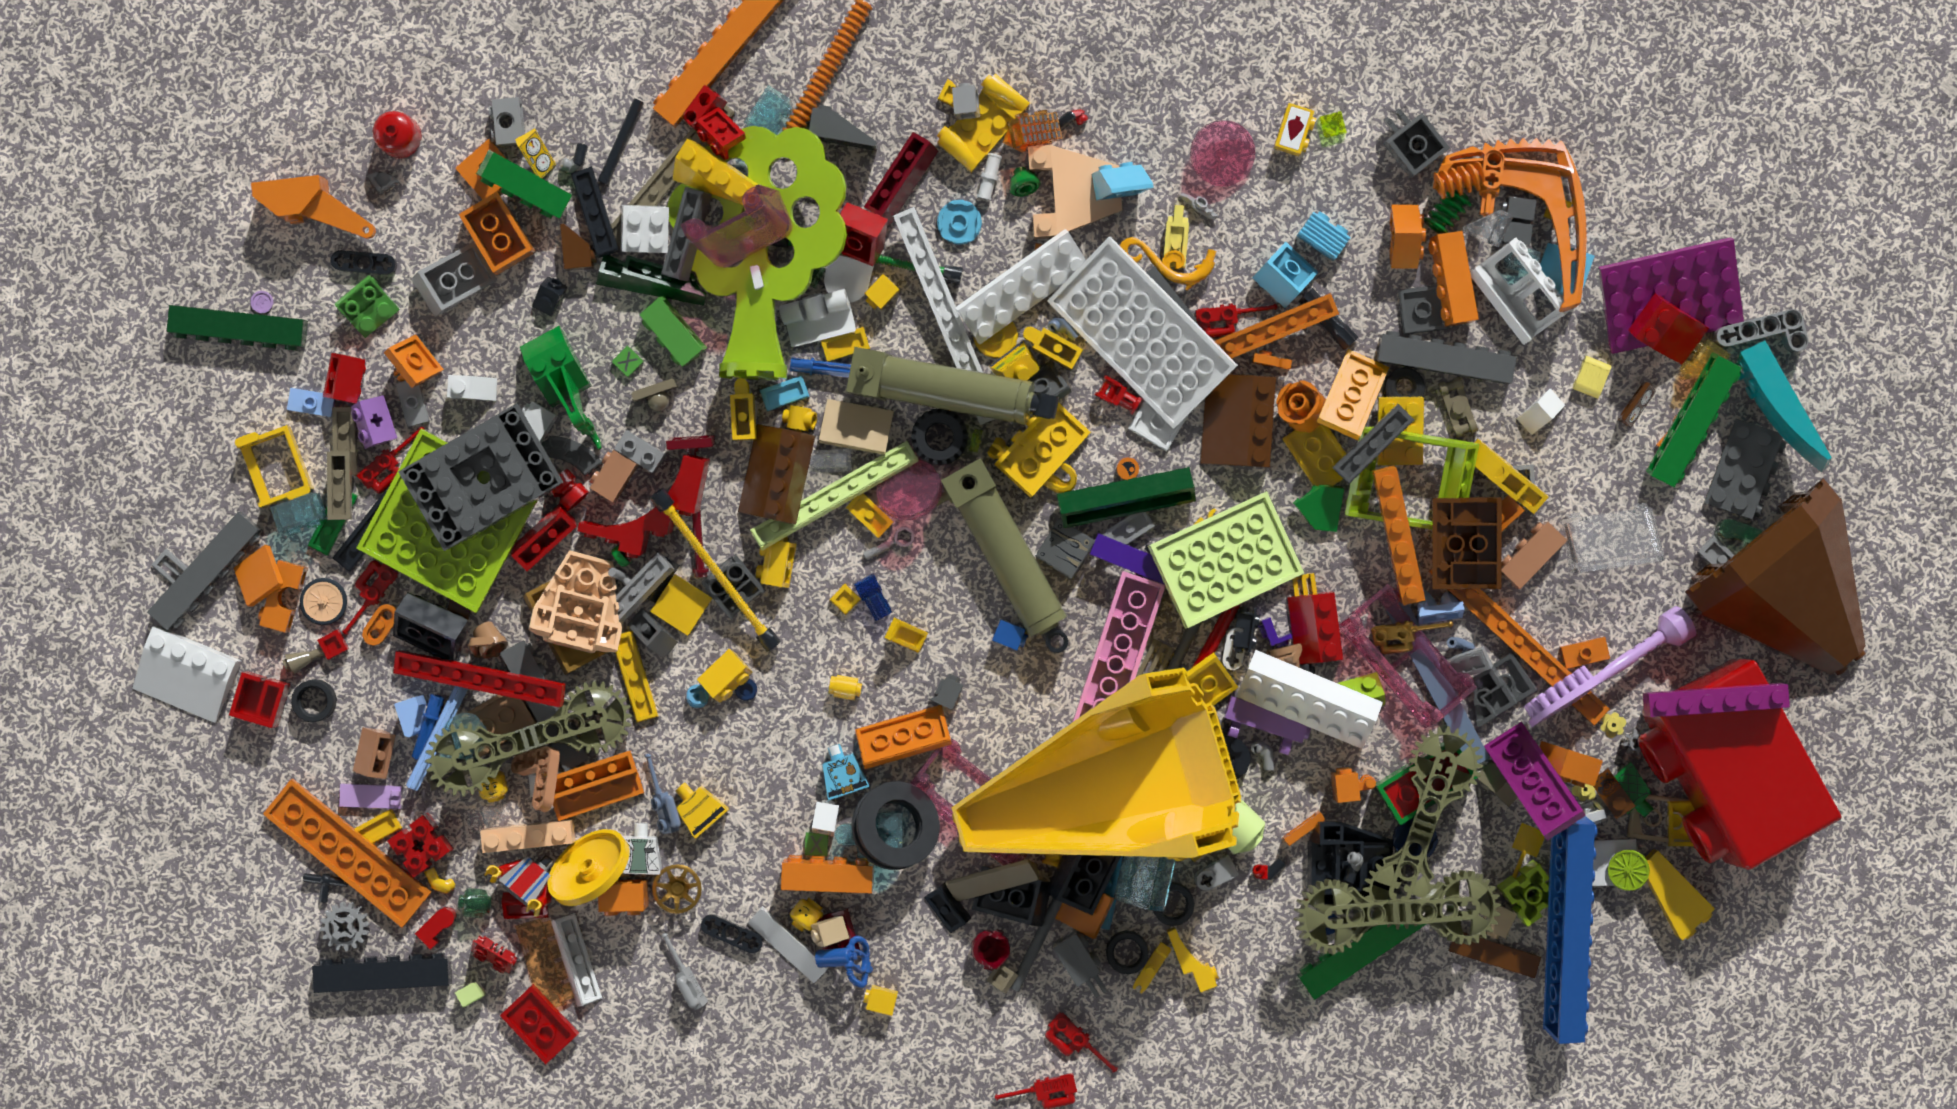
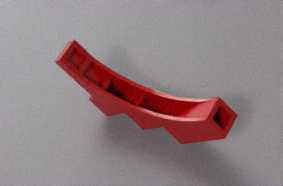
M692 454L683 456L679 473L668 492L675 502L672 504L675 507V512L679 510L678 513L681 515L692 516V514L700 511L710 463L709 458ZM654 507L638 519L622 524L603 525L584 520L579 522L577 531L584 533L583 536L587 538L597 539L598 536L605 538V542L618 544L620 542L618 551L625 552L627 557L638 558V556L646 553L650 531H652L651 534L654 536L665 537V535L673 532L674 523L671 520L672 518H669L670 516L666 515L663 511L660 513Z

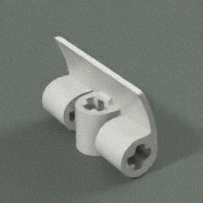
M845 289L823 295L821 293L809 295L800 301L780 305L779 307L784 325H787L791 347L851 333L856 330L850 301Z

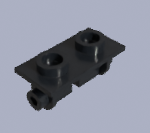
M1240 607V611H1237L1235 628H1242L1244 630L1243 632L1235 631L1232 645L1235 653H1243V650H1247L1246 656H1248L1251 650H1255L1257 637H1253L1254 628H1258L1260 615H1256L1257 608H1254L1252 613L1249 612V608Z

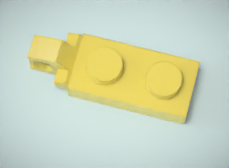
M1175 205L1174 217L1168 216V221L1166 222L1164 255L1168 251H1180L1185 258V263L1182 267L1185 269L1189 223L1188 218L1183 217L1184 206ZM1172 262L1170 267L1176 268V264Z

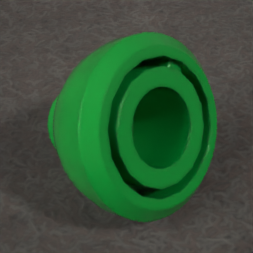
M1018 167L1013 171L1014 175L1010 180V192L1012 195L1025 197L1033 194L1040 187L1039 178L1033 172L1026 170L1025 167Z

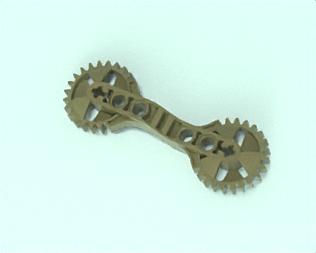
M592 681L591 687L584 682L582 690L575 686L576 694L568 692L567 695L570 700L564 699L563 706L558 707V710L550 719L507 734H494L481 726H478L473 731L471 723L467 729H464L462 723H459L458 729H455L454 725L451 724L449 732L444 728L441 729L442 737L438 734L434 735L437 740L436 743L429 742L433 750H426L425 752L431 756L430 759L424 761V763L431 764V767L426 772L434 773L430 781L438 780L436 788L443 784L445 786L444 793L452 789V796H455L457 791H460L461 796L464 797L466 790L471 795H474V788H477L480 792L483 790L482 783L489 786L490 782L487 777L495 779L499 768L508 758L548 744L563 743L576 751H580L582 747H585V754H588L591 748H593L595 755L599 753V748L604 753H607L608 745L615 749L614 741L622 743L623 740L620 735L627 736L629 734L624 728L631 727L632 725L626 722V719L632 717L631 714L626 713V710L631 708V706H624L623 704L627 697L621 699L618 697L621 690L614 693L612 692L613 685L606 689L604 681L601 682L599 687H597L595 681ZM585 691H590L595 706L588 707ZM611 697H614L615 700L606 709H604V704ZM593 712L595 715H600L597 723L595 720L588 721L587 723L584 722V719L592 716ZM574 718L579 722L577 730H571L568 727L569 719ZM607 719L622 722V725L607 722ZM548 725H553L557 728V735L555 737L547 735L546 727ZM600 727L602 728L606 743L603 745L600 744L596 729ZM452 733H457L461 748L457 750ZM479 738L482 740L481 742L475 743ZM507 740L511 743L512 749L510 752H503L501 750V741ZM479 748H488L490 751L489 758H480L478 755ZM469 750H473V757L476 763H473V758L467 760L465 766H462V763H457L456 760L459 758V754L467 757L471 755ZM437 752L449 755L451 757L445 758L440 756H434V753ZM451 768L455 769L445 782L441 779ZM463 771H469L473 786H467Z
M1447 726L1446 732H1442L1441 728L1438 727L1437 734H1434L1430 729V737L1427 738L1421 735L1423 743L1415 741L1414 744L1418 747V750H1411L1410 752L1415 755V758L1409 759V762L1414 763L1415 766L1411 767L1409 771H1416V775L1411 779L1419 794L1418 809L1404 846L1394 855L1383 858V867L1375 864L1377 872L1369 871L1373 878L1365 879L1370 884V887L1363 888L1364 891L1369 892V895L1364 898L1368 900H1388L1389 898L1392 900H1410L1412 894L1423 898L1435 886L1429 883L1435 877L1427 863V850L1440 814L1447 804L1464 797L1463 789L1468 792L1471 791L1470 783L1477 785L1473 778L1474 776L1481 777V774L1476 770L1477 768H1483L1482 764L1477 763V760L1483 758V756L1475 754L1480 747L1471 746L1474 739L1467 741V732L1460 736L1459 728L1454 733H1451L1450 726ZM1440 735H1443L1445 752H1441L1438 737ZM1464 744H1467L1468 748L1455 757L1454 753ZM1422 752L1436 758L1433 762L1419 757L1418 754ZM1446 757L1450 758L1449 762L1452 763V767H1447L1444 773L1449 774L1448 779L1443 775L1435 774L1436 770L1441 772L1442 764L1439 761L1440 759L1444 760ZM1457 765L1473 770V774L1470 775L1456 770ZM1429 775L1427 783H1425L1423 779ZM1440 778L1444 781L1445 787L1442 791H1435L1432 788V781L1434 779ZM1452 783L1453 791L1448 792ZM1427 800H1433L1437 803V810L1434 813H1428L1424 809V804ZM1412 843L1420 844L1422 848L1420 855L1412 856L1409 853V846ZM1398 864L1394 873L1393 865ZM1406 864H1410L1414 868V874L1409 878L1404 877L1401 873V868ZM1421 873L1423 876L1417 881L1418 875ZM1398 877L1404 881H1411L1410 886L1405 884L1404 891L1407 894L1406 896H1401L1400 899L1396 898L1397 894L1394 893V889H1399L1401 882H1397ZM1377 881L1390 886V888L1386 890L1373 885V882ZM1425 906L1422 907L1421 914L1426 912ZM1395 924L1396 929H1399L1400 924ZM1404 924L1406 929H1408L1409 924Z
M1460 870L1459 874L1451 872V877L1444 876L1445 883L1437 882L1428 895L1420 899L1368 900L1354 887L1348 888V883L1342 882L1340 884L1339 880L1331 881L1324 879V884L1322 881H1316V887L1309 885V893L1301 892L1304 900L1297 899L1301 906L1300 908H1294V911L1299 913V916L1293 918V920L1300 923L1295 927V930L1302 931L1298 937L1306 939L1304 944L1307 946L1312 945V950H1320V953L1324 954L1327 952L1335 954L1336 950L1344 952V946L1351 948L1350 941L1358 943L1362 935L1369 928L1375 925L1427 924L1434 928L1441 937H1447L1448 941H1455L1456 944L1464 943L1471 945V941L1479 943V937L1486 939L1485 931L1493 932L1490 925L1498 924L1494 916L1501 915L1495 911L1501 904L1495 903V900L1500 896L1492 893L1496 887L1489 885L1490 879H1483V874L1477 873L1475 875V871L1467 872ZM1466 879L1470 897L1459 895L1461 880ZM1331 888L1334 904H1324L1325 889ZM1308 904L1311 905V906H1313V907L1316 908L1317 910H1313V909L1309 908V907H1308ZM1446 905L1447 909L1446 912L1443 914L1442 907ZM1425 906L1426 912L1422 916L1421 909ZM1458 906H1466V908H1464L1463 910H1459ZM1373 908L1374 916L1371 918L1369 913L1370 910ZM1350 910H1353V918L1350 920L1348 914ZM1332 914H1337V917H1338V918H1336V917L1328 918V916H1330V915H1332ZM1462 920H1471L1469 935L1463 934ZM1326 928L1335 929L1334 944H1328Z

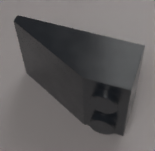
M982 866L981 872L993 868ZM1038 879L1037 881L974 897L972 910L1031 926L1042 927L1050 896L1045 891L1050 882Z

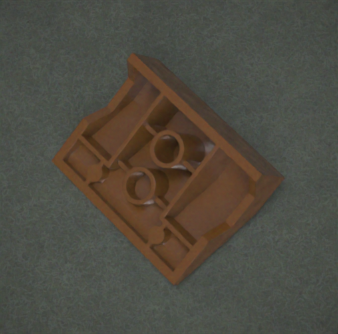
M1228 375L1205 398L1200 464L1270 468L1276 377Z
M757 424V439L753 440L738 512L796 525L815 436Z
M1432 498V589H1501L1502 498Z

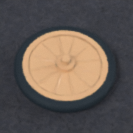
M318 578L309 582L302 590L300 608L303 615L310 622L317 625H330L337 622L344 615L347 608V595L343 587L335 580Z

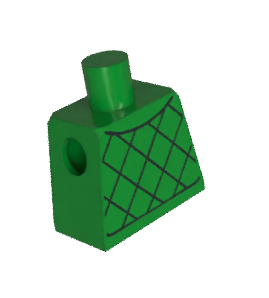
M1629 762L1614 777L1635 804L1634 808L1645 818L1654 810L1645 799L1652 792L1634 765Z

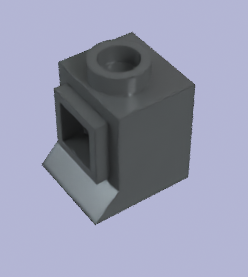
M949 673L948 677L941 679L935 692L938 695L929 698V700L952 710L964 685L960 683L961 678Z

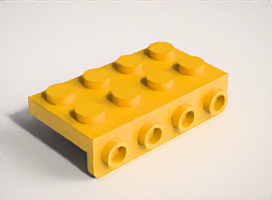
M1059 402L1055 420L1036 416L1030 418L1026 424L1028 428L1024 432L1019 430L1011 439L1013 444L1009 449L1004 446L996 455L999 459L994 465L1030 498L1091 433Z

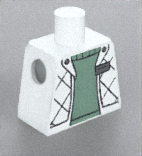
M634 823V836L624 837L629 845L630 855L622 874L659 875L662 870L658 836H648V823Z

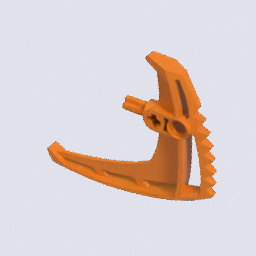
M1522 138L1519 144L1509 139L1508 143L1504 145L1497 140L1495 147L1485 143L1483 150L1472 146L1445 156L1437 174L1441 170L1447 172L1449 168L1456 170L1458 166L1465 168L1466 164L1473 165L1475 162L1481 164L1485 176V182L1481 184L1479 195L1482 196L1480 215H1483V217L1493 216L1495 198L1499 196L1500 186L1517 188L1544 200L1551 215L1560 254L1564 302L1559 312H1565L1580 305L1586 263V212L1580 178L1573 159L1564 143L1559 141L1554 145L1548 139L1542 145L1535 138L1529 144ZM1503 153H1555L1558 164L1504 158ZM1475 156H1480V157H1481V158H1473V159H1461V158L1475 157ZM1493 160L1498 165H1491L1488 161ZM1561 176L1568 178L1572 207L1570 208L1566 206ZM1574 216L1576 249L1571 251L1568 218ZM1576 261L1573 294H1571V263Z

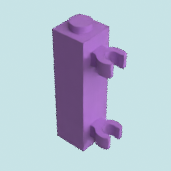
M1230 696L1223 716L1226 719L1232 720L1227 733L1228 736L1237 738L1242 723L1283 737L1278 752L1289 755L1292 741L1302 743L1303 739H1308L1311 728L1233 696Z

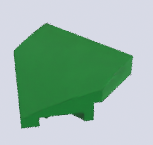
M1314 484L1307 494L1301 499L1297 498L1293 504L1313 529L1337 532L1344 488L1342 486H1316Z

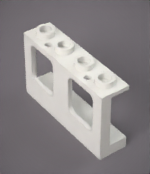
M1514 238L1474 268L1470 274L1471 278L1522 344L1525 345L1549 325L1565 316L1570 310L1559 312L1564 302L1563 295H1560L1556 290L1553 280L1546 277L1543 273L1540 263L1529 255L1526 245L1517 238ZM1513 252L1528 272L1527 275L1514 284H1509L1496 267L1497 262ZM1538 288L1544 292L1556 308L1542 320H1537L1524 304V299Z

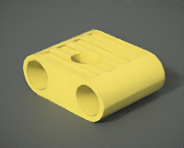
M1585 356L1572 389L1598 399L1611 370V365Z

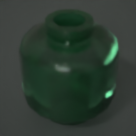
M467 888L464 891V895H459L457 908L462 909L464 917L483 918L485 914L490 912L491 896H488V892L484 889Z

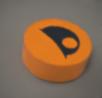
M1123 458L1117 464V474L1124 480L1135 478L1139 473V465L1133 458Z

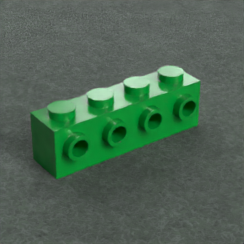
M488 150L476 173L482 177L481 182L490 187H493L494 184L502 187L501 193L511 198L514 195L522 198L520 203L531 209L533 205L541 209L539 213L549 219H552L553 216L560 219L572 197V194L491 150Z

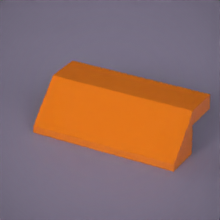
M631 750L557 774L553 802L557 820L561 821L645 793Z

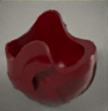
M984 930L971 942L973 958L978 963L984 965L986 970L994 971V969H998L1010 955V944L1006 936L1003 935L1004 931Z

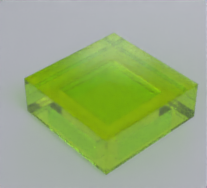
M1341 111L1319 117L1324 139L1347 133Z
M973 430L970 452L978 453L983 430Z

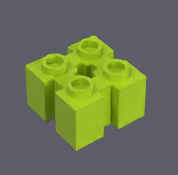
M1534 860L1519 869L1521 873L1519 877L1515 879L1513 876H1509L1497 885L1504 898L1512 905L1516 904L1512 909L1520 921L1527 927L1543 917L1540 913L1541 910L1544 908L1548 909L1549 882H1545L1549 877L1541 865ZM1532 889L1533 891L1531 892L1533 893V895L1529 897L1527 893L1529 890Z

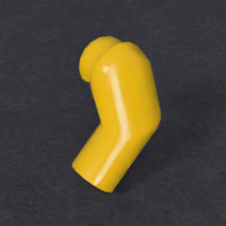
M434 867L424 872L433 890L448 894L451 890L455 889V882L452 879H447L446 881L440 879Z

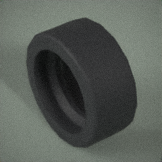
M316 679L308 680L298 685L291 698L293 711L298 718L305 722L313 723L325 720L332 715L337 703V697L331 685L323 680ZM309 688H319L326 694L327 705L318 714H310L302 707L301 697Z
M1169 882L1162 884L1156 889L1152 895L1151 906L1154 915L1160 922L1169 926H1178L1190 919L1194 912L1195 903L1193 895L1187 887L1181 883ZM1168 891H1178L1185 897L1186 908L1177 917H1168L1160 909V899Z
M1125 930L1117 932L1110 938L1106 947V956L1108 963L1115 971L1120 974L1130 975L1144 968L1148 961L1149 950L1146 941L1141 935L1134 931ZM1125 939L1135 941L1141 951L1138 961L1129 966L1120 964L1114 956L1115 946L1118 942Z

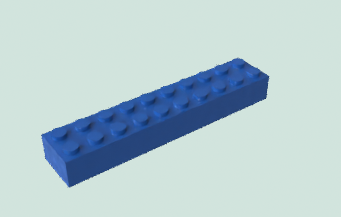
M1586 816L1551 838L1543 1029L1558 1044L1584 1043L1585 1034L1588 1033L1586 1013L1589 1012L1587 991L1590 990L1588 969L1591 968L1589 948L1592 947L1590 926L1593 925L1591 904L1594 903L1592 882L1595 881L1593 860L1596 859L1594 839L1597 837V827Z

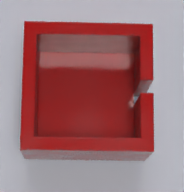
M249 671L241 672L229 716L269 728L278 727L291 684L273 678L267 679L266 676Z

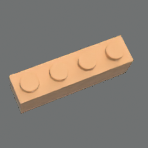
M574 819L485 828L480 831L482 853L572 844L576 841Z

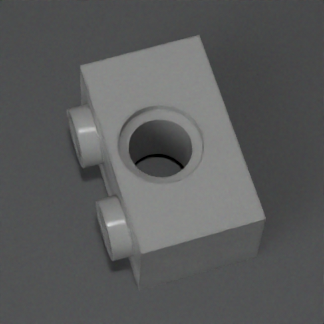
M519 97L492 100V106H489L490 119L494 120V129H491L492 141L496 142L498 147L517 146L515 139L525 134L522 100ZM507 117L512 118V125L509 128H503V119Z
M628 430L624 432L614 448L654 474L667 456V454Z

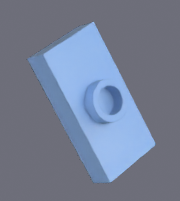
M290 388L287 410L332 417V407L335 405V399L323 397V393Z

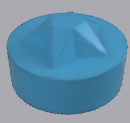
M696 684L688 689L686 700L691 707L702 708L708 703L709 693L702 685Z

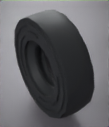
M1398 368L1391 372L1385 381L1386 397H1423L1425 392L1424 379L1419 372L1412 368ZM1408 379L1412 382L1413 391L1409 396L1398 394L1396 385L1399 380Z

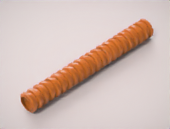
M854 0L855 4L851 5L852 10L847 12L848 17H844L845 22L841 23V29L837 30L838 35H834V42H830L831 47H828L827 54L823 55L824 60H820L821 65L816 67L817 72L813 73V79L810 78V85H806L807 90L802 92L803 97L799 98L800 102L795 105L797 108L792 110L793 115L789 116L790 120L789 122L786 121L785 124L787 126L783 127L782 131L793 127H807L806 122L811 120L812 109L818 107L816 104L821 102L820 97H824L825 94L823 92L824 90L827 91V85L831 84L830 79L835 77L834 72H838L837 67L841 66V60L845 59L844 54H848V47H852L851 42H854L855 35L859 34L858 29H862L861 24L866 22L865 17H868V12L873 9L866 1Z

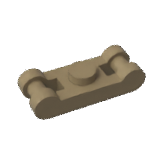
M1460 376L1453 378V381L1447 383L1445 381L1438 383L1456 439L1463 437V434L1471 432V434L1478 432V427ZM1456 389L1458 396L1450 398L1449 391ZM1465 417L1467 424L1460 426L1458 419Z

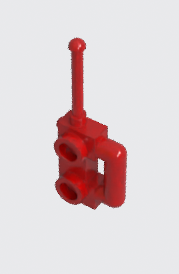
M1230 303L1229 306L1222 304L1216 308L1208 307L1195 310L1196 321L1210 338L1222 337L1235 332V324L1238 323L1237 315L1277 310L1278 306L1274 304L1236 309V305H1233V303ZM1225 320L1226 327L1210 329V322Z
M419 427L414 434L395 450L393 449L390 452L388 449H384L380 456H375V460L356 475L367 489L372 487L376 493L381 494L391 485L399 470L397 465L400 464L395 456L416 438L420 429L425 430L424 427ZM388 469L391 474L379 483L376 477Z
M372 560L356 580L355 587L361 591L359 595L365 601L347 627L342 630L344 635L348 634L367 607L371 604L373 606L375 604L378 605L380 603L379 599L386 595L384 592L393 584L399 574L392 567ZM376 571L379 574L378 578L370 587L366 582Z
M1059 1012L1048 1024L1050 1028L1045 1033L1046 1039L1065 1056H1070L1075 1050L1079 1053L1085 1047L1105 1063L1112 1072H1117L1118 1068L1112 1065L1088 1042L1090 1035L1088 1033L1085 1034L1082 1031L1083 1028H1078L1063 1012ZM1061 1031L1071 1042L1066 1045L1056 1034Z
M1068 1073L1053 1078L1045 1077L1044 1080L1036 1079L1034 1086L1000 1095L996 1094L994 1098L998 1101V1099L1031 1092L1036 1093L1037 1100H1041L1044 1109H1052L1075 1103L1074 1093L1077 1092L1074 1074ZM1065 1092L1064 1097L1050 1100V1093Z

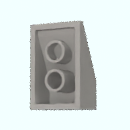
M472 242L418 271L411 280L434 317H437L497 281V278L476 244Z

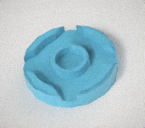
M953 200L940 210L937 224L938 230L945 240L952 244L962 245L973 241L980 233L982 220L981 214L972 203L965 200Z

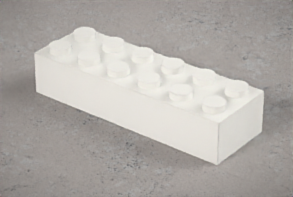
M1255 650L1236 696L1363 749L1375 725L1383 703Z

